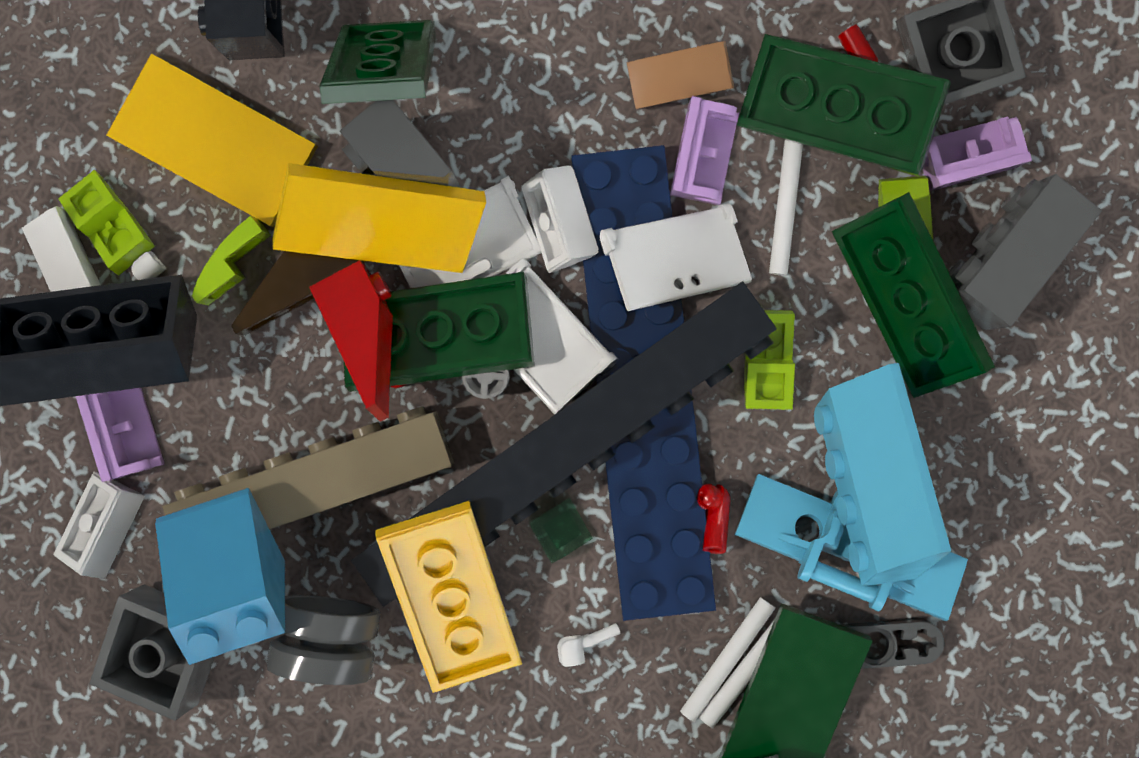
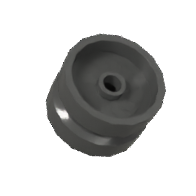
M316 595L285 596V633H283L285 635L270 641L267 670L283 678L312 684L355 685L366 683L372 679L375 654L373 650L362 643L378 636L381 614L379 608L354 600Z

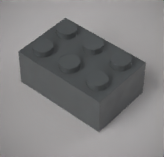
M1057 174L1040 181L1033 179L1025 188L1020 185L1017 186L1002 203L1001 208L1006 212L997 224L988 223L973 240L972 245L977 249L967 262L961 259L948 271L972 321L983 330L1011 327L1102 212L1098 206Z

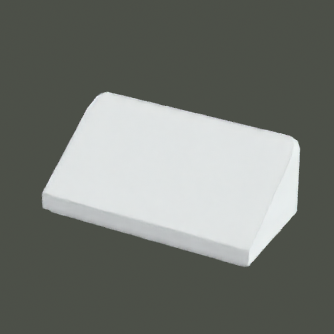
M571 166L543 169L522 185L521 188L548 273L559 271L591 258L598 253L599 249L574 169Z
M55 206L22 227L50 292L100 285L71 218L65 209Z
M94 471L53 555L81 576L106 578L145 496L114 480L102 482L99 473Z

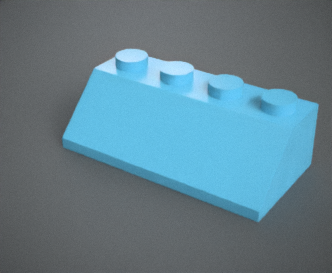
M899 363L888 364L829 388L814 410V423L817 432L824 436L827 448L825 455L827 474L830 479H835L839 495L837 499L838 518L842 525L847 526L851 542L848 548L850 565L854 572L859 573L862 586L918 578L949 554L951 547Z

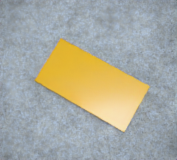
M153 54L148 58L106 136L271 227H274L276 224L288 163L308 166L318 148L315 143Z
M288 163L273 234V250L463 273L486 205L485 191Z
M469 501L375 530L377 543L433 693L522 665L518 647Z

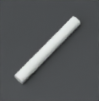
M787 140L784 142L769 274L788 276L803 149L802 144Z
M759 598L680 710L685 717L696 722L775 610L773 605L763 598Z
M773 622L699 716L709 727H715L748 685Z

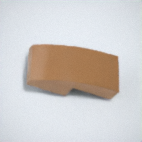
M726 41L626 62L636 109L734 88Z

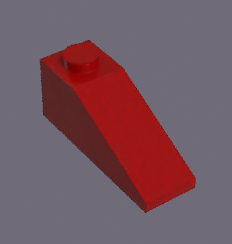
M361 260L309 288L366 409L381 422L389 418L393 315L385 300L391 297L392 294L380 272L377 271L371 274Z

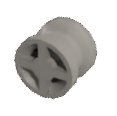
M510 370L462 376L463 384L467 391L475 397L482 399L494 398L503 393L507 388L510 380Z

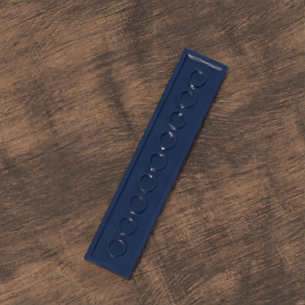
M664 145L571 155L572 168L574 169L599 249L596 255L583 260L590 331L609 353L613 352L618 358L614 367L603 376L599 375L596 377V384H599L684 323L682 299L627 311L610 256H605L600 241V231L612 228L616 230L672 218ZM693 401L673 415H670L666 408L650 419L655 426L652 430L633 443L630 442L627 436L611 446L616 455L605 462L623 621L716 611L710 552L703 551L706 514L705 509H702L697 502V494L702 487Z

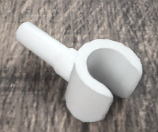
M152 251L142 254L132 265V273L138 280L156 278L166 270L164 264Z
M615 623L583 636L573 635L561 638L557 645L559 662L565 667L585 663L584 648L591 647L621 634L618 625Z

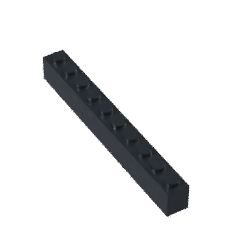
M743 281L409 519L469 501L484 547L500 537L495 528L511 518L516 526L536 512L538 507L534 501L544 493L549 491L553 498L577 483L572 474L588 464L592 471H594L615 456L616 453L611 446L627 436L630 442L633 443L655 427L650 420L653 416L665 408L670 415H673L693 401L694 397L689 391L704 380L710 388L734 372L729 363L745 352L751 360L774 344L769 335L777 330L776 326ZM375 542L354 557L351 562L380 604L385 607L394 599H397L398 602L399 600L379 545Z

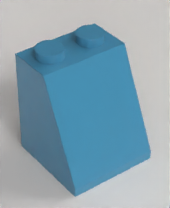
M249 488L156 518L155 525L168 629L189 665L285 633V560Z

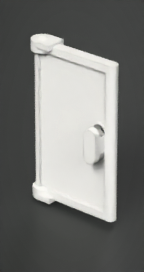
M509 176L501 179L500 183L484 190L486 205L463 273L399 265L410 288L496 276L510 269L523 258L529 260L541 254L538 240L517 199L519 196L515 189V183Z
M730 203L721 204L717 208L616 230L609 228L600 231V241L605 256H610L627 311L733 287L742 281L745 284L752 281L734 226L738 221ZM691 277H695L699 284L696 285V282Z
M523 258L511 267L506 274L524 272L527 277L535 366L513 370L555 415L564 409L597 376H603L614 367L618 358L613 352L609 353L531 269V264Z

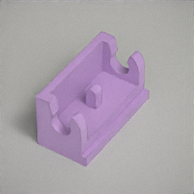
M691 97L687 108L670 196L721 205L728 163L739 113L736 112L737 107L703 100L699 97Z
M1004 117L933 137L923 172L928 178L929 191L1018 168L1031 162L1032 158L1030 152H1028L1018 118L1009 119V117Z
M142 388L76 396L102 482L164 465Z

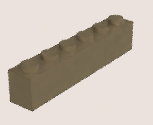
M421 406L396 415L399 424L382 430L378 421L354 429L352 432L355 439L337 445L335 437H331L308 445L310 452L308 456L293 460L291 453L288 452L263 461L265 471L249 476L245 467L219 476L221 486L204 491L202 483L178 490L174 492L177 501L164 505L162 508L165 515L249 488L269 529L443 470L453 466L455 462L437 411L426 414L424 407Z

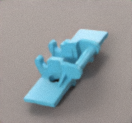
M757 474L735 532L736 536L799 561L798 563L801 566L797 576L798 579L808 582L811 578L869 602V608L880 611L883 608L888 597L944 621L949 620L966 568L967 558L950 552L918 578L862 586L860 578L818 561L821 550L849 561L848 548L851 542L847 526L842 525L838 518V491L835 492L829 503ZM810 517L816 521L820 530L817 539L808 542L798 537L795 531V524L798 518Z

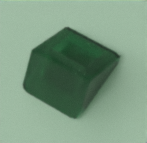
M571 498L564 500L529 521L530 527L552 564L593 539Z

